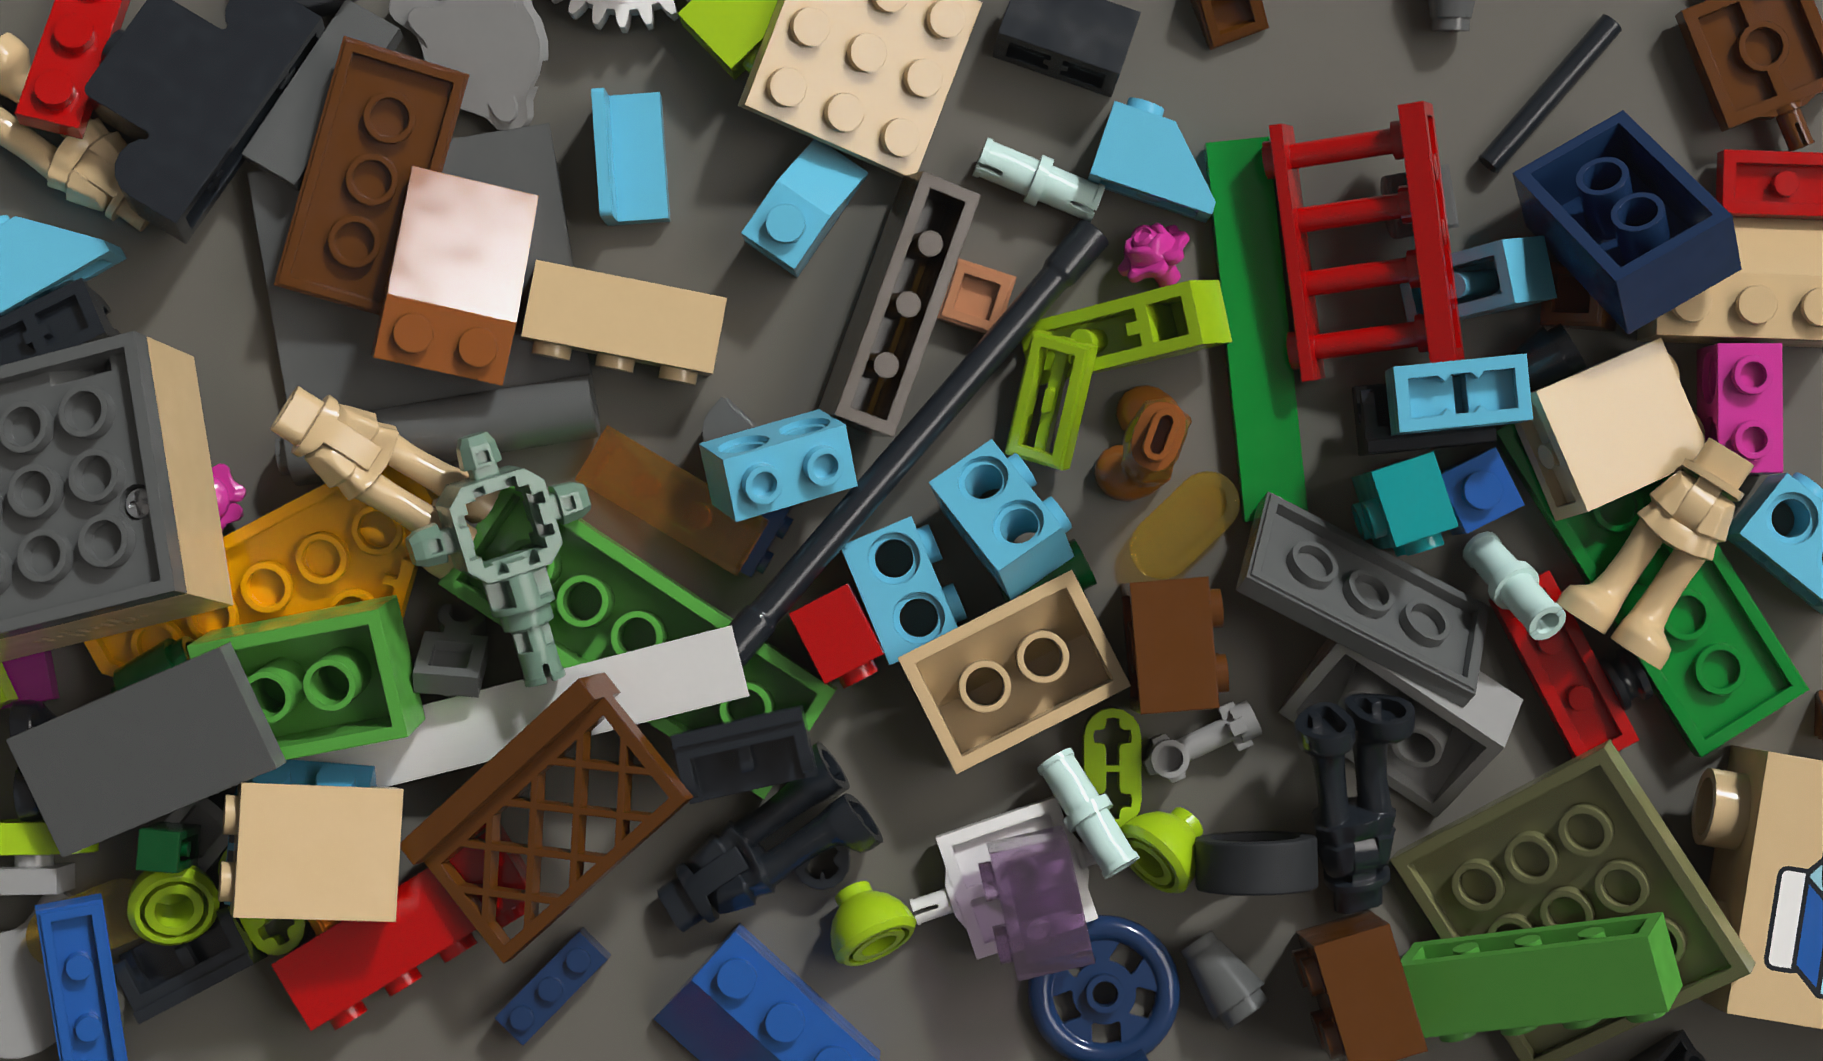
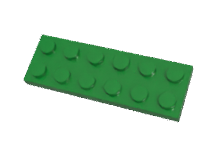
M1505 424L1496 430V442L1586 585L1593 583L1618 554L1640 519L1637 512L1651 502L1650 493L1674 475L1666 476L1589 512L1555 521L1515 425ZM1662 543L1623 602L1612 623L1615 630L1645 593L1673 551V548ZM1718 544L1713 561L1706 560L1682 592L1664 627V634L1671 647V652L1663 668L1659 670L1633 654L1648 677L1652 690L1696 757L1702 758L1809 690Z

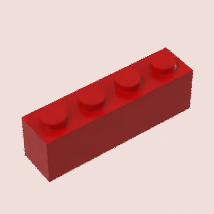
M501 825L500 841L512 842ZM486 833L482 834L478 838L485 839ZM464 847L450 860L451 864L465 882L483 884L485 850ZM499 852L498 886L525 890L527 866L520 854ZM427 868L398 886L396 922L341 921L274 962L271 966L309 1029L312 1031L329 1021L334 1031L367 1012L368 1009L363 999L380 988L384 987L389 997L423 977L417 967L419 964L437 953L445 964L477 944L478 942L471 933L476 928L431 870ZM476 895L482 902V895ZM497 897L496 921L501 928L524 915L525 901Z

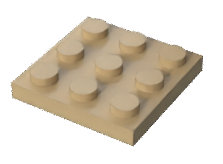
M778 0L738 106L901 178L917 173L983 2L979 0Z

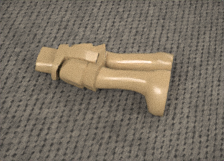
M7 32L0 36V94L18 104L31 68L30 55L27 46L12 33ZM0 105V145L21 158L45 177L48 181V187L65 192L67 201L97 211H105V216L112 221L120 217L140 232L148 226L150 222L141 218L130 208L115 178V162L119 153L128 145L118 131L110 133L99 118L93 120L90 118L83 139L60 134L65 139L57 148L28 126L20 125L18 119Z
M299 386L293 390L270 428L272 432L293 444L291 449L293 455L298 458L305 455L304 459L329 488L337 486L349 501L355 498L389 516L410 532L431 523L437 524L439 528L442 527L437 509L383 476L381 473L387 465L418 482L439 497L446 484L469 478L467 471H460V468L449 465L414 446L399 435L396 426L378 422L375 413L338 404V401L331 395H327L321 401ZM500 490L475 498L476 501L465 504L468 515L464 516L465 520L471 524L484 520L492 510ZM466 523L469 527L472 540H474L477 534V529ZM448 555V563L423 568L441 579L454 566L451 556Z
M1708 438L1694 461L1685 458L1681 465L1683 471L1676 472L1650 493L1651 502L1637 512L1640 519L1605 571L1593 583L1568 586L1555 602L1586 624L1606 634L1632 587L1662 543L1673 548V551L1645 593L1610 637L1616 643L1659 670L1663 668L1671 652V647L1664 634V627L1682 592L1706 560L1713 561L1717 543L1726 541L1735 510L1733 501L1739 502L1745 495L1739 491V488L1754 467L1752 463L1711 438Z

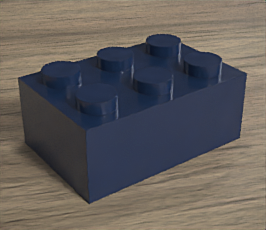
M1624 110L1512 173L1527 228L1535 236L1545 237L1547 249L1627 334L1634 332L1742 270L1733 216Z

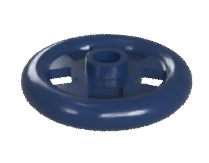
M1097 915L1098 919L1053 934L1038 952L1031 967L1028 980V1003L1031 1016L1044 1040L1056 1052L1071 1061H1119L1140 1049H1143L1145 1055L1153 1051L1171 1029L1177 1015L1180 1000V983L1177 968L1169 951L1160 939L1139 923L1111 915ZM1119 943L1133 949L1142 957L1132 973H1129L1121 964L1110 960V956ZM1085 945L1094 956L1095 961L1083 966L1077 975L1073 976L1062 962L1072 951ZM1107 981L1114 984L1116 996L1111 1002L1100 1004L1093 999V989L1098 983ZM1137 987L1155 991L1153 1006L1148 1018L1130 1013L1135 1003ZM1067 991H1072L1073 1001L1080 1015L1063 1022L1057 1013L1053 997ZM1093 1023H1120V1040L1108 1043L1093 1042Z

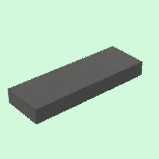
M350 0L344 1L242 152V156L248 163L299 192L343 36L395 51L404 37L398 27Z

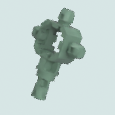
M487 431L458 438L456 452L460 471H467L469 478L446 484L435 506L442 527L439 528L437 524L431 523L412 531L405 538L410 560L413 565L431 567L448 563V555H450L455 569L482 581L492 617L500 618L504 633H511L523 671L525 687L548 684L546 677L551 676V680L556 681L564 677L566 673L561 665L549 621L554 618L550 602L555 599L546 565L553 563L563 543L557 520L559 524L565 525L584 517L591 510L587 489L584 484L568 481L548 486L547 490L545 480L525 468L510 465L498 468L497 462L501 461L502 457L495 439ZM515 486L516 491L522 493L525 512L532 526L533 532L529 533L531 543L522 546V550L488 561H482V558L475 554V546L469 527L466 524L464 516L468 515L465 504L476 501L475 498Z

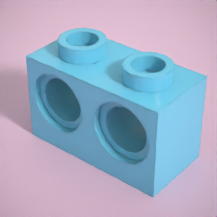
M1527 353L1396 366L1385 371L1391 436L1515 424L1533 420Z
M820 409L699 443L712 505L735 522L858 486L846 424Z
M992 439L929 482L943 514L1010 600L1074 557L1065 534L1072 529V525L1062 508L1051 496L1042 502L1032 489V487L1037 485V482L1025 462L1017 453L1007 458ZM1000 489L992 497L979 499L986 491ZM1030 532L1035 533V535L1026 542L1013 543V541L1022 534Z
M1795 472L1793 476L1788 473L1769 475L1732 520L1726 539L1816 611L1823 614V489L1813 480L1798 472ZM1780 502L1788 505L1794 515L1793 528L1786 536L1780 535L1774 529L1771 520L1772 512Z
M910 516L850 541L842 548L846 562L889 665L898 662V657L957 628V622L967 619L954 584L951 583L941 587L932 567L933 563L943 558L929 524L916 528L913 518ZM891 540L904 542L909 546L913 554L911 569L905 575L897 578L882 574L877 568L875 561L879 547ZM925 599L937 611V624L933 631L925 636L910 635L901 626L900 612L903 606L910 600Z

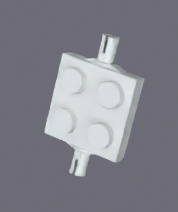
M1055 796L937 835L936 841L946 867V888L909 900L913 912L937 904V906L914 913L918 926L921 923L954 913L956 918L967 929L978 960L1098 919L1088 889V866L1097 864L1083 841L1079 842L1076 836L1068 831L1063 823L1064 816L1060 804Z

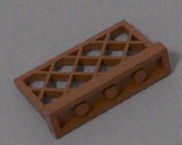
M605 672L577 679L400 842V849L413 865L424 862L503 964L515 958L694 798L617 702L615 697L621 692ZM604 719L609 722L620 736L619 762L590 759L591 731ZM576 746V757L565 756ZM634 755L641 762V764L633 763ZM554 765L575 767L573 803L545 800L546 772ZM589 769L619 772L617 808L587 805ZM633 774L652 776L669 797L654 812L631 810ZM531 787L530 798L520 797ZM508 807L530 809L528 844L500 841L501 813ZM544 811L573 814L571 849L542 846ZM587 816L616 819L615 846L608 853L585 851ZM630 821L642 822L629 833ZM486 828L485 839L475 838ZM464 847L485 850L483 884L465 882L451 864L450 860ZM499 852L527 855L525 890L498 886ZM542 857L570 860L569 888L562 894L540 892ZM584 862L596 863L584 874ZM476 895H482V902ZM497 897L525 901L523 929L512 939L508 937L496 921ZM539 903L550 904L539 914Z

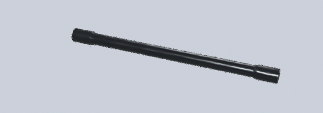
M1079 220L1046 258L1039 273L857 481L858 486L848 491L751 604L745 606L730 622L728 626L732 625L742 668L773 634L777 623L1055 301L1067 288L1072 287L1105 250L1109 242L1097 227L1086 220Z

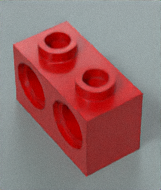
M845 584L789 613L824 684L838 678L843 689L879 670L874 659L884 654L883 648L850 584Z

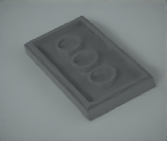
M1270 492L1265 494L1256 508L1236 591L1464 708L1476 695L1489 606Z
M231 642L6 739L62 858L236 786L241 782L272 771L286 763V759Z

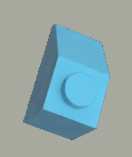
M1130 97L1127 104L1114 101L1087 180L1105 185L1106 190L1206 223L1213 213L1216 201L1176 121L1162 117L1165 111L1164 108L1143 99Z
M814 139L776 181L741 232L745 243L798 278L868 176V172L832 147Z
M8 215L0 216V316H4L81 277L88 281L127 258L121 247L105 240L18 216L10 219Z
M1544 236L1502 239L1451 253L1460 320L1504 312L1557 298ZM1409 283L1400 284L1407 322H1412L1416 314L1424 313L1421 288L1412 289Z

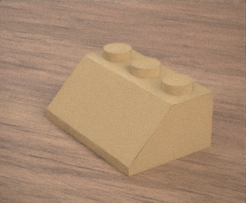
M1733 217L1742 270L1637 330V341L1651 342L1662 338L1663 342L1782 343V346L1823 348V220Z
M1072 570L898 657L956 774L1131 686Z

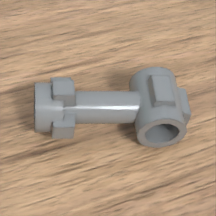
M1247 700L1236 705L1233 701L1225 703L1220 708H1217L1221 719L1177 740L1170 739L1165 733L1150 738V746L1147 749L1146 757L1142 760L1147 774H1158L1167 778L1169 782L1175 783L1186 777L1185 771L1189 766V762L1230 742L1233 743L1237 751L1254 745L1252 739L1262 735V730Z

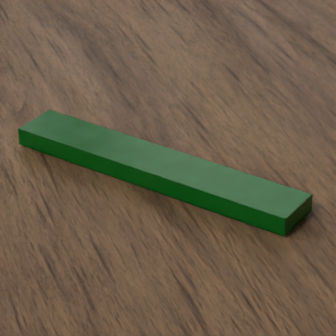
M1269 137L1209 142L1204 145L1207 183L1216 201L1211 215L1217 280L1220 283L1232 342L1224 344L1243 522L1254 520L1257 505L1267 492L1273 493L1308 512L1294 371L1290 366L1287 352L1289 323L1274 179L1268 180L1262 158V143L1270 141Z

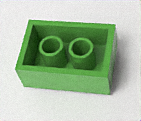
M397 595L210 630L187 646L189 657L192 659L231 642L286 760L409 737L426 719L420 693H415L413 690L414 667Z

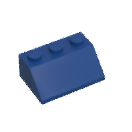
M741 923L733 929L653 1018L699 1061H880V1050Z

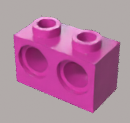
M1717 343L1697 350V416L1704 426L1705 441L1711 438L1752 463L1754 467L1748 476L1783 473L1782 343Z

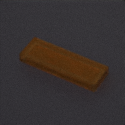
M608 425L575 478L576 481L584 484L586 487L736 576L770 521L759 515L735 522L712 505L707 483Z

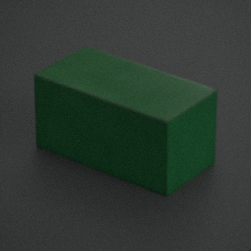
M161 821L140 828L136 870L177 874L191 868L193 865H198L201 825Z

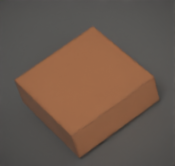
M959 258L937 320L985 335L1006 311L1017 277Z

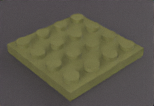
M1611 740L1590 749L1398 850L1390 859L1441 939L1663 912L1683 984L1669 1011L1751 974L1756 964ZM1626 1017L1601 1019L1593 1026L1575 1030L1566 1029L1560 1023L1542 1025L1526 1034L1517 1036L1504 1035L1520 1061H1562L1645 1022H1629Z

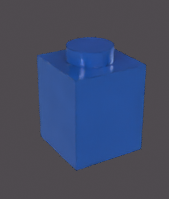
M1496 447L1482 450L1440 471L1459 526L1450 529L1452 536L1468 534L1525 505Z

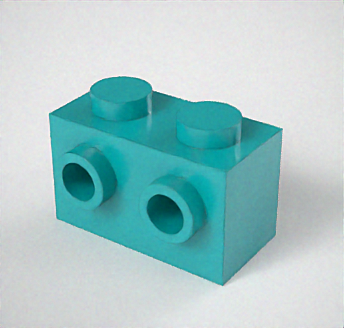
M1434 451L1351 477L1359 500L1358 503L1351 505V510L1360 537L1363 541L1372 539L1373 545L1379 549L1393 548L1396 557L1410 556L1444 545L1441 532L1459 527Z

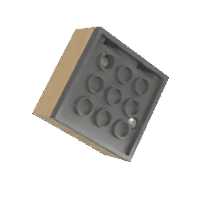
M131 331L0 366V662L233 606L234 602L194 356L146 337L136 331Z

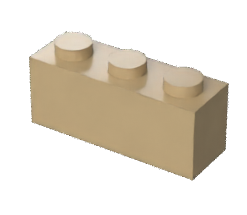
M536 260L521 340L534 342L532 354L570 361L571 351L576 350L596 354L595 366L633 373L635 362L660 367L659 379L696 385L698 375L710 376L713 374L727 298Z

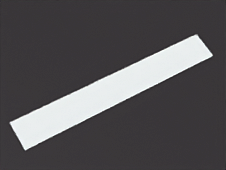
M731 625L564 668L566 675L556 681H552L551 676L546 677L548 684L525 687L524 680L522 679L480 690L479 698L456 696L425 704L423 709L426 719L409 737L291 760L375 766L377 787H389L485 763L491 760L577 679L603 672L607 674L621 692L615 699L635 724L748 697L749 692ZM604 719L591 731V736L614 729Z

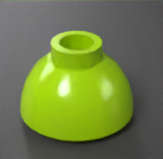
M1176 807L1170 813L1160 811L1143 813L1130 819L1120 827L1132 849L1140 857L1129 866L1135 874L1147 884L1162 892L1182 893L1188 888L1196 874L1195 839L1203 835L1201 823L1191 812L1184 808Z
M196 865L177 874L143 871L135 880L128 895L127 916L129 923L141 938L157 945L173 946L190 942L204 934L214 923L217 917L216 911L220 907L218 891L209 875Z
M868 881L853 883L842 889L835 896V901L839 908L831 925L830 939L833 954L838 963L847 966H860L876 961L897 950L910 939L917 924L916 919L910 909L896 897L888 893L874 891Z

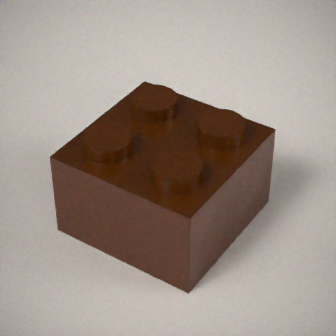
M1209 576L1120 583L1128 681L1131 685L1129 687L1131 710L1142 715L1220 708L1219 693H1229V671L1226 654L1215 653L1213 628H1223L1224 626L1221 590L1210 589Z
M1368 909L1296 931L1301 948L1291 951L1294 966L1302 987H1307L1310 995L1317 998L1320 1010L1310 1012V1017L1318 1043L1322 1050H1327L1331 1060L1338 1058L1340 1061H1397L1428 1051L1393 933L1388 922Z

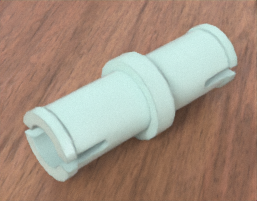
M989 137L983 146V151L980 153L972 174L976 178L981 177L1025 195L1023 202L1036 206L1039 201L1088 222L1092 221L1095 214L1094 210H1097L1105 189L1103 184H1096L1053 166L1054 159L1042 155L1040 160L994 142Z
M1486 531L1472 537L1463 550V558L1488 585V594L1493 602L1501 609L1510 610L1525 626L1526 631L1533 639L1544 640L1555 635L1565 623L1566 613L1539 585L1540 579L1536 570L1526 561L1517 560L1505 548L1495 533Z
M1071 748L1060 751L1037 767L1038 773L1044 777L1067 815L1063 823L1069 832L1077 831L1088 851L1102 870V875L1105 879L1123 871L1140 858L1137 852L1132 849L1124 833L1109 810L1113 804L1107 794H1098L1076 760Z

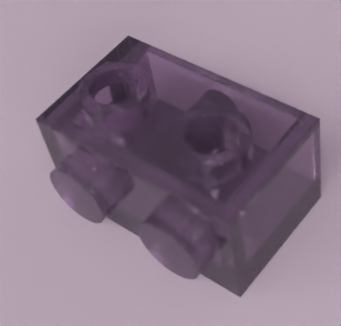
M1062 825L986 842L990 861L978 863L986 902L999 899L1004 924L992 926L1000 964L1013 962L1018 981L1095 964L1069 843Z

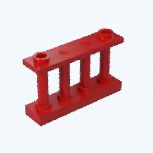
M1418 101L1397 105L1399 120L1391 121L1390 128L1299 143H1295L1293 126L1282 123L1269 125L1270 141L1262 143V158L1268 180L1276 179L1295 331L1287 333V352L1291 368L1293 370L1300 369L1302 382L1326 378L1323 359L1418 347L1419 353L1429 352L1430 363L1465 360L1433 104ZM1393 154L1395 160L1404 159L1407 185L1398 186V193L1306 207L1303 205L1299 168ZM1401 219L1404 225H1413L1416 249L1407 250L1406 257L1312 270L1307 232ZM1409 283L1412 289L1421 288L1424 313L1416 314L1412 322L1320 334L1315 296Z

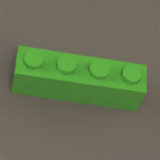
M1663 912L1414 942L1401 959L1424 1038L1439 1036L1440 1041L1447 1043L1468 1039L1477 1032L1500 1030L1502 1035L1517 1036L1531 1032L1538 1026L1560 1023L1566 1029H1583L1597 1024L1601 1019L1626 1017L1629 1022L1633 1023L1648 1022L1658 1019L1666 1012H1669L1683 986Z

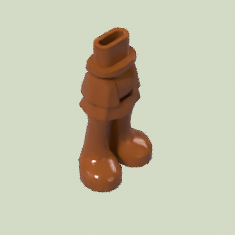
M1150 385L1135 386L1123 393L1117 402L1115 415L1120 428L1125 432L1123 445H1115L1104 450L1095 462L1094 477L1097 485L1107 496L1118 501L1132 502L1150 496L1170 481L1174 464L1180 456L1187 437L1188 428L1192 423L1191 417L1178 406L1171 395L1158 387Z

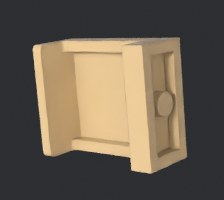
M1662 338L1630 349L1614 358L1531 392L1533 420L1514 424L1555 521L1589 512L1682 470L1681 465L1685 458L1694 461L1706 443L1704 426L1690 406L1680 382L1678 366L1673 357L1668 354Z
M241 782L237 787V795H225L222 833L223 835H234L233 862L221 861L218 901L230 902V914L233 918L396 922L404 789L376 786L352 787Z

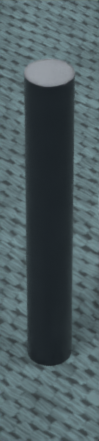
M1603 14L1481 153L1478 158L1486 168L1494 173H1498L1619 35L1622 28L1613 18Z

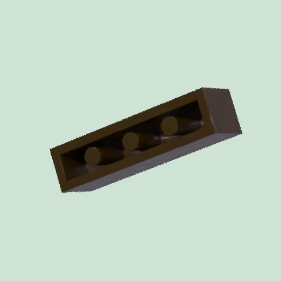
M925 171L903 176L821 401L820 410L846 424V426L872 436H895L981 194Z

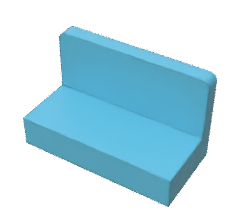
M592 88L591 99L600 217L607 226L671 222L663 107L660 92L609 96L605 88Z

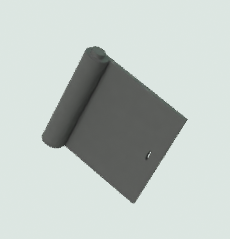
M550 123L451 139L442 173L539 195L518 318L503 386L373 358L371 352L379 315L275 286L274 281L300 192L262 170L247 172L286 399L289 398L297 386L321 401L327 395H331L338 401V404L375 413L378 422L396 426L399 435L414 446L444 462L458 460L456 452L458 438L480 431H487L495 439L500 453L600 437V418L589 353L572 350L570 361L532 354L534 342L521 340L535 261L540 260L574 267ZM282 437L275 439L276 462L282 476L291 475L296 486L324 482L304 459L305 455L298 458L291 453L292 443Z

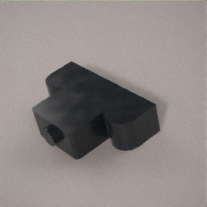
M146 0L125 31L119 29L108 39L101 54L102 63L85 85V93L98 118L135 140L119 153L115 162V178L130 208L141 218L185 244L190 240L244 163L245 158L242 156V152L325 31L322 17L294 0H229L225 9L226 29L218 28L173 0Z

